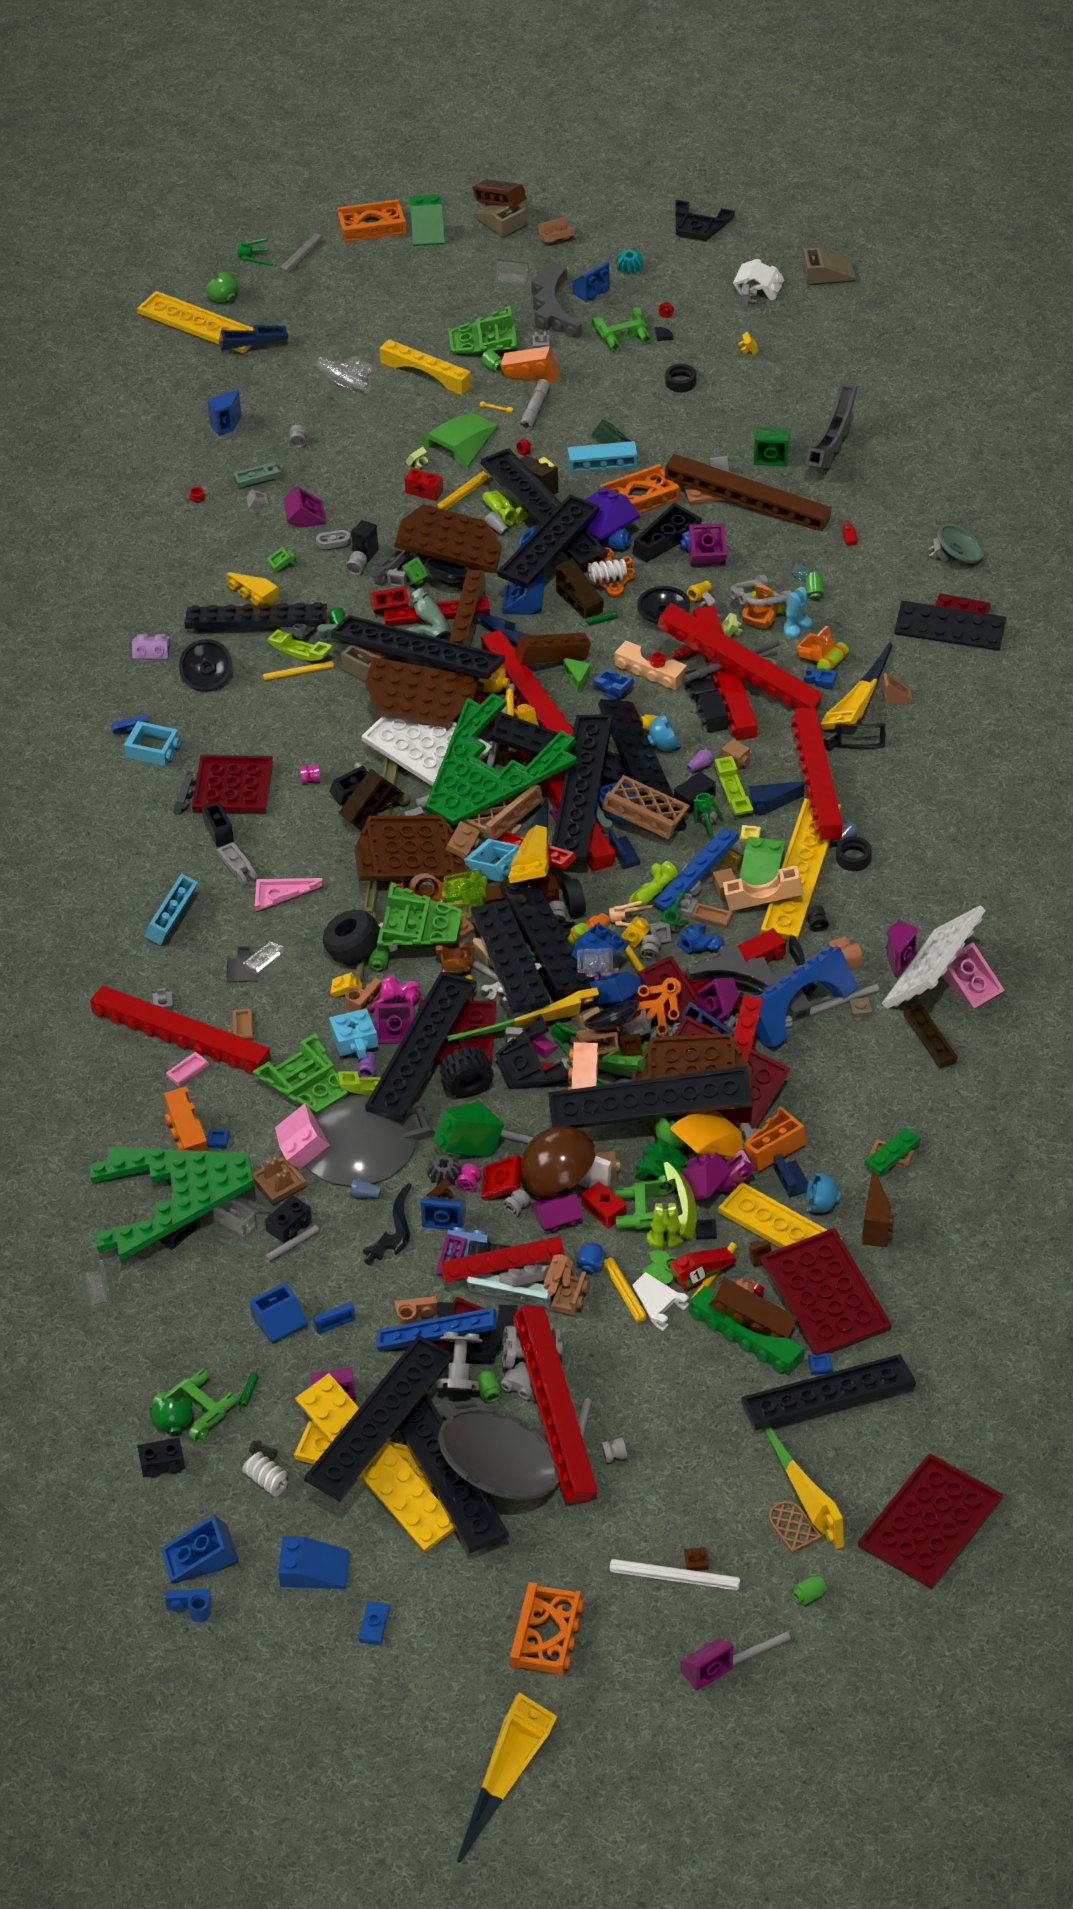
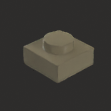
M869 997L849 999L852 1018L872 1016Z

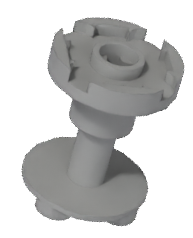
M515 1326L504 1327L502 1345L504 1346L503 1352H501L502 1366L513 1368L515 1358L525 1357L520 1339L516 1337ZM553 1328L554 1342L558 1353L561 1354L562 1342H558L560 1340V1329Z
M446 1332L444 1336L440 1337V1340L455 1342L453 1363H449L448 1379H438L437 1388L452 1391H468V1389L479 1391L480 1382L469 1380L470 1364H466L467 1343H481L482 1339H479V1334L469 1333L465 1337H459L457 1332Z

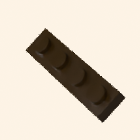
M922 1004L904 1009V1017L938 1067L942 1068L956 1063L957 1055Z

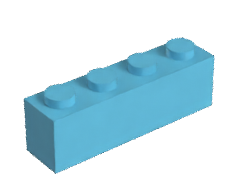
M635 441L568 447L570 473L637 467Z
M181 873L151 920L144 937L161 946L192 897L198 884L197 881Z

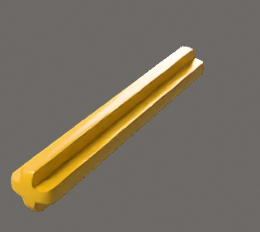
M484 471L480 472L437 504L438 508L443 510L450 508L487 481L488 474Z
M612 1257L605 1259L604 1267L636 1322L645 1321L646 1313Z

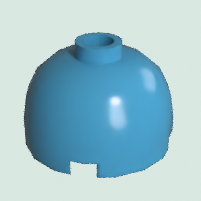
M665 714L651 722L649 726L650 735L647 737L652 746L656 745L662 751H671L681 746Z
M813 1172L812 1175L815 1177L813 1180H809L806 1190V1199H810V1208L806 1207V1210L812 1213L828 1212L833 1208L835 1202H839L840 1190H837V1184L832 1177L824 1173Z

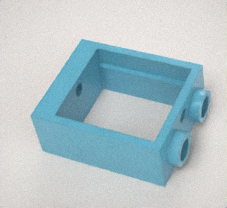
M137 721L124 744L125 757L166 766L168 761L173 759L175 749L180 746L181 739L179 738L178 730ZM145 736L166 741L162 750L140 745Z
M487 839L468 855L464 861L470 869V874L473 869H480L484 878L500 882L509 875L511 870L510 864L520 846ZM495 858H501L495 865L490 864Z

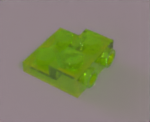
M481 869L444 876L443 902L454 903L462 900L464 906L476 905L482 902L483 898L487 896L485 889L488 886L486 876L482 875Z

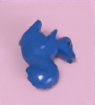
M706 923L691 924L684 928L687 934L679 933L681 940L677 943V946L687 954L707 949L718 951L724 946V941L717 934L704 935Z

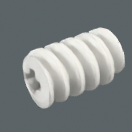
M615 559L613 562L608 560L606 563L601 561L599 564L594 562L592 565L591 563L588 564L589 577L593 585L596 584V579L602 584L603 578H605L606 583H609L610 578H612L613 582H616V577L622 581L623 576L627 575L624 559L619 561Z
M257 1452L251 1456L243 1465L242 1472L246 1473L247 1476L252 1478L261 1487H264L272 1496L276 1497L286 1489L288 1473L282 1471V1468L276 1466V1463L270 1461L267 1456L264 1457L262 1452Z

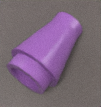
M707 749L700 750L686 764V767L691 773L710 766L714 761L713 755Z
M366 1052L367 1057L362 1058L357 1067L359 1077L375 1076L376 1064L374 1053Z

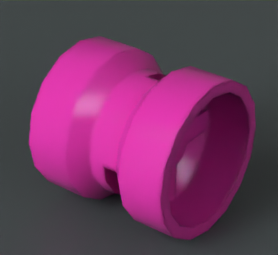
M313 764L311 767L306 765L300 766L302 784L309 781L320 782L319 764Z
M464 1164L456 1185L460 1190L473 1192L481 1175V1170L473 1164Z

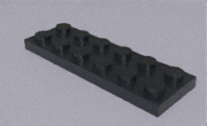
M901 600L894 634L1000 651L1007 617Z

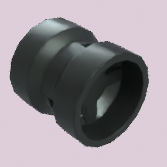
M818 905L810 907L806 912L810 929L813 932L826 930L829 922L824 907Z

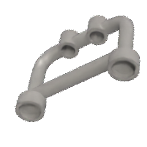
M764 574L756 576L755 580L733 584L730 589V595L733 600L739 599L741 605L751 604L753 606H766L781 602L783 605H787L788 595L792 593L790 590L779 594L772 590L774 597L755 599L751 593L744 592V589L755 587L756 584L769 588L768 579Z

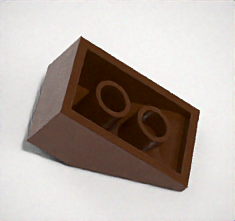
M872 1172L864 1216L863 1245L887 1248L888 1240L892 1241L894 1216L891 1215V1205L877 1174Z

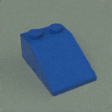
M212 1515L160 1548L170 1581L173 1584L222 1570L238 1559L228 1526L215 1515Z
M283 1536L278 1571L280 1587L346 1589L350 1550L307 1537Z

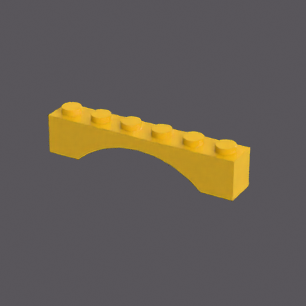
M390 339L380 347V361L382 364L392 368L408 366L421 369L439 380L448 390L463 395L471 387V371Z

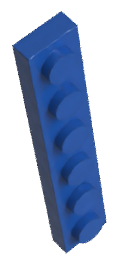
M723 827L653 901L654 906L664 911L672 907L682 891L685 890L688 893L739 840L738 833Z
M492 1307L377 1330L376 1348L380 1352L407 1347L411 1345L418 1335L433 1342L440 1340V1337L444 1336L446 1332H457L458 1336H464L469 1333L474 1334L495 1330L497 1311Z

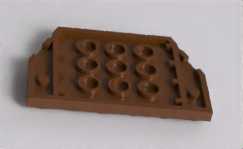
M425 504L401 520L394 545L395 548L489 573L496 572L501 551L500 543L493 528L487 525V522L483 519L473 518Z
M373 657L365 687L369 691L370 700L374 705L376 715L449 728L455 720L459 719L466 699L469 698L474 701L479 677Z
M441 815L368 816L354 849L359 881L411 880L420 873H428L438 880H462L470 877V869L465 864V861H462L461 857L445 850L454 831L447 825Z
M731 1033L651 1037L646 1051L641 1056L646 1058L644 1072L641 1073L634 1069L632 1073V1081L747 1066L753 1102L752 1068L747 1063ZM751 1105V1106H744V1107H736V1108H728V1109L753 1108V1105Z

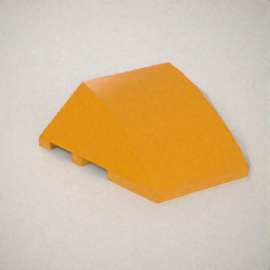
M717 1110L686 1114L670 1128L671 1131L698 1154L704 1155L717 1152L725 1159L730 1160L741 1149H744L741 1131Z

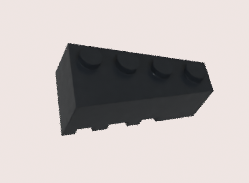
M674 502L634 539L632 554L645 562L650 561L679 545L680 540H682V534L689 531V525L701 524L702 518Z

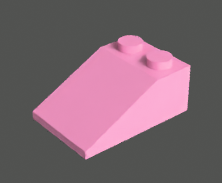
M974 942L956 952V958L947 965L948 969L942 975L945 982L973 1009L1005 991Z
M306 1103L275 1127L279 1147L289 1163L299 1170L330 1146Z

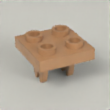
M274 1156L272 1162L267 1160L265 1167L253 1173L254 1183L272 1204L307 1186L305 1178L286 1160L285 1156L279 1159Z

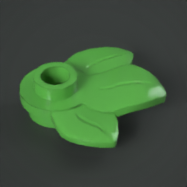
M664 1251L649 1252L653 1263L644 1268L642 1274L646 1272L663 1284L668 1285L674 1278L669 1263L676 1260L677 1257H670Z

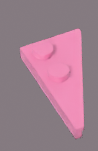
M322 878L257 879L255 911L323 887Z

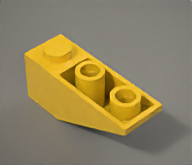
M227 573L229 588L239 592L243 598L251 600L254 605H271L279 599L278 586L269 580L237 573Z

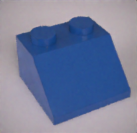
M424 1197L421 1199L423 1228L453 1230L454 1227H464L466 1200L439 1197Z

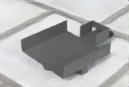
M239 946L238 958L228 957L227 981L258 980L259 954L258 958H250V946Z

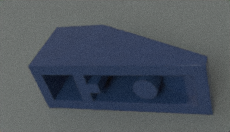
M804 781L749 786V800L753 808L751 813H769L803 797Z
M690 1001L680 1016L683 1020L685 1015L722 1034L731 1033L734 1037V1030L698 1003Z

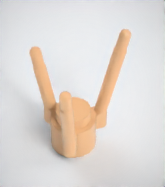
M642 901L614 906V908H609L610 922L615 923L616 927H628L630 923L622 922V920H626L625 913L650 909L653 906L634 907L642 904Z

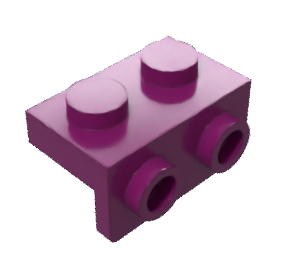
M741 1149L726 1162L731 1172L717 1189L729 1193L757 1169L746 1150Z

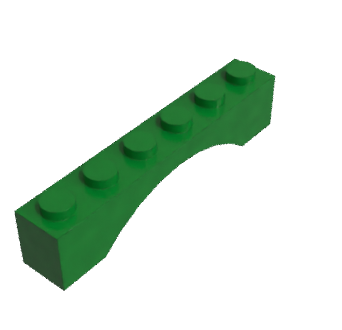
M704 1286L689 1301V1313L694 1319H700L705 1322L710 1329L717 1330L727 1340H733L738 1343L743 1350L750 1351L760 1361L771 1364L776 1371L783 1372L789 1376L804 1360V1348L791 1339L755 1333L735 1322L729 1315L715 1311L709 1305L714 1291L707 1286Z

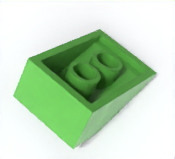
M748 836L740 878L751 885H764L771 882L782 867L785 858V841Z

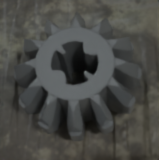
M441 1153L439 1157L434 1155L433 1160L428 1162L427 1175L431 1183L436 1182L437 1186L446 1178L454 1185L455 1180L460 1176L461 1165L458 1163L457 1157H452L451 1154L444 1156Z

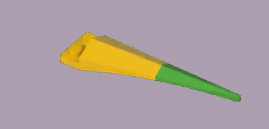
M596 987L581 990L553 1004L515 1019L447 1036L448 1041L506 1030V1027L531 1025L539 1014L543 1016L545 1022L579 1015L580 1007L590 1004L599 995L598 989Z
M764 1428L813 1525L822 1534H826L828 1542H832L835 1549L843 1548V1517L835 1502L801 1470L778 1440L772 1428Z

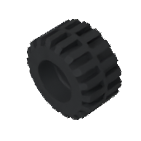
M470 1046L468 1048L462 1047L459 1050L456 1049L453 1053L448 1054L447 1058H444L443 1063L440 1064V1074L448 1092L452 1096L456 1095L458 1098L462 1096L466 1098L481 1093L493 1081V1069L485 1052L479 1047L474 1048V1046Z

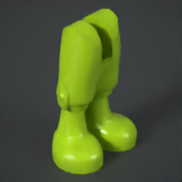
M499 491L485 492L482 495L484 502L495 513H499L502 520L508 526H513L514 523L518 525L529 516L520 506L514 509L512 502Z
M665 861L662 865L653 864L650 869L654 877L653 881L645 883L631 895L629 903L642 901V904L634 907L645 906L655 896L659 895L664 887L678 876V871L671 862Z
M662 1203L655 1204L653 1220L650 1224L652 1229L646 1236L648 1244L658 1250L664 1248L665 1230L668 1232L667 1246L669 1249H675L684 1242V1237L679 1232L681 1223L678 1219L675 1203H668V1209L666 1210L662 1209Z

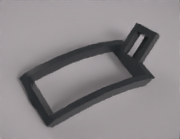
M835 724V732L823 739L824 746L828 750L833 747L856 749L885 747L886 724ZM842 728H880V743L841 744Z
M791 935L789 937V953L797 966L805 964V957L802 947L796 937ZM793 946L796 948L798 956L793 951ZM811 982L801 989L806 995L811 996L818 986Z

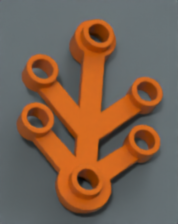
M605 548L608 554L601 561L606 563V561L610 560L612 562L614 560V552L611 548ZM625 556L622 558L625 560L627 575L623 576L622 581L619 580L617 582L618 577H616V582H613L612 578H610V583H606L603 580L602 584H600L598 579H596L595 585L605 588L611 597L621 596L624 592V585L635 577L634 569L629 568L632 566L631 557Z
M672 977L664 980L662 985L651 987L641 985L638 988V994L642 997L662 993L656 1000L639 1002L640 1006L638 1009H650L646 1016L649 1015L651 1021L657 1014L658 1026L656 1027V1032L660 1036H666L669 1033L664 1008L668 998L670 1003L668 1017L676 1021L681 1016L677 1003V995L681 991V983ZM674 984V989L668 990V986ZM643 988H647V993L645 995H642L641 993ZM673 1011H677V1016L675 1018H672L671 1016ZM664 1026L666 1028L665 1032L660 1033V1028ZM645 1034L640 1035L641 1042L644 1040Z

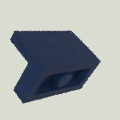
M610 830L609 844L615 849L616 858L622 869L640 865V859L627 836L617 838L613 830Z
M782 1155L774 1156L773 1169L789 1198L806 1193L808 1181L797 1161L794 1160L786 1163Z

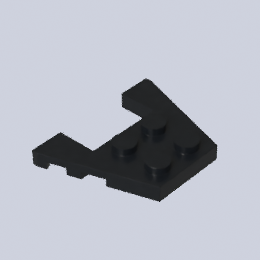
M676 200V235L706 241L734 218L735 211L721 208L715 218L689 213L687 211L690 207V202Z
M541 1014L535 1017L536 1020L530 1026L524 1027L520 1035L515 1039L512 1038L495 1054L510 1089L568 1079V1072L562 1061L543 1069L531 1042L532 1039L549 1031Z
M437 1302V1312L440 1318L455 1315V1303ZM499 1305L496 1329L474 1333L479 1334V1339H482V1342L467 1343L466 1359L493 1360L502 1344L504 1327L512 1325L513 1315L518 1311V1305ZM446 1341L449 1352L454 1355L455 1342Z

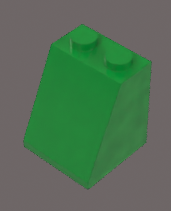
M433 194L410 197L413 246L445 244L441 195Z
M757 426L754 438V465L788 467L791 428Z
M481 1101L444 1109L433 1141L445 1153L491 1157L495 1152L505 1124Z

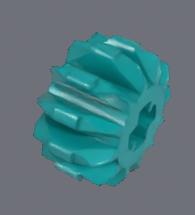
M631 248L630 250L624 249L623 252H619L616 258L618 270H622V273L628 272V274L630 272L635 274L636 271H640L643 265L641 253L637 252V250H631Z

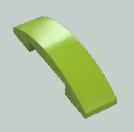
M279 629L267 639L268 643L276 649L295 658L307 661L320 660L333 649V645L320 641L313 645L293 639L291 633H285Z
M733 756L715 759L719 781L733 814L737 816L753 812L749 797L745 795L739 780L738 769Z
M358 1071L338 1072L340 1088L361 1095H371L381 1078L359 1077Z
M665 1162L664 1168L667 1181L677 1187L683 1214L678 1216L681 1223L679 1228L680 1235L688 1241L693 1240L697 1222L694 1194L683 1174L670 1163Z

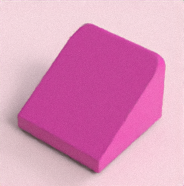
M544 1036L531 1041L536 1053L545 1059L558 1048V1045Z

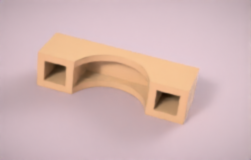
M627 640L615 652V665L621 669H626L635 675L643 676L650 681H655L666 688L674 690L683 683V677L687 671V665L671 659L666 661L663 667L654 668L651 666L650 661L642 657L641 646Z
M797 865L779 869L776 877L764 885H751L742 878L723 882L729 911L804 894Z

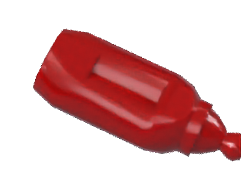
M846 520L842 530L844 541L847 546L857 545L856 530Z
M685 644L677 648L673 656H670V659H684L698 651Z

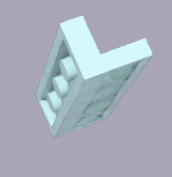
M486 1273L472 1277L468 1276L467 1285L469 1292L535 1306H544L545 1308H549L552 1296L547 1293L549 1287H545L542 1284L528 1283L513 1287L500 1282V1276Z

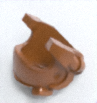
M471 942L460 943V948H449L443 945L435 946L436 954L441 955L442 967L444 968L442 972L461 974L471 970L470 965L473 963L474 946H472Z

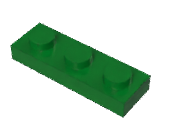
M905 1127L866 1159L865 1166L880 1177L919 1145L921 1138Z

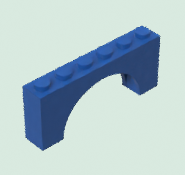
M829 945L822 948L819 954L809 957L805 964L795 967L792 973L779 978V982L766 987L762 994L755 996L763 998L756 1028L762 1045L775 1047L788 1038L785 1026L786 1011L795 993L806 984L815 981L820 982L835 997H846L858 988L840 947Z

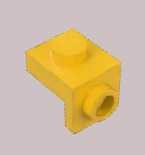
M521 704L517 706V709H514V715L517 718L539 725L535 708L527 704Z
M636 916L621 934V937L628 941L630 945L636 947L648 933L650 926L645 919Z
M350 972L332 979L330 994L333 997L342 996L349 988L357 987L362 989V983L360 979Z

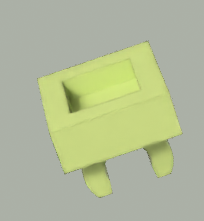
M421 447L410 454L405 462L409 466L414 464L416 469H420L422 465L419 462H422L424 465L428 463V459L424 457L427 451L424 447Z
M729 613L721 624L724 634L729 638L732 634L738 636L743 631L739 628L742 624L737 621V616L733 613Z

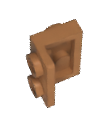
M567 217L537 224L539 239L547 244L555 243L557 239L567 240L571 238L570 236L575 235V230L569 226Z
M460 821L445 850L461 857L463 861L473 852L472 848L476 849L480 841L477 838L480 830Z
M583 1271L580 1277L570 1275V1285L568 1287L561 1285V1277L551 1305V1311L575 1316L578 1308H582L584 1296L582 1295L583 1292L587 1293L589 1287V1280H586V1272Z

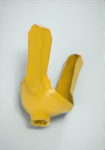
M501 665L489 679L479 677L478 682L484 683V687H478V692L491 694L501 692L504 688L507 689L510 684V678H506V667Z

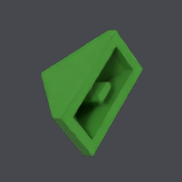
M565 658L563 659L564 673L576 691L581 693L591 676L590 664Z

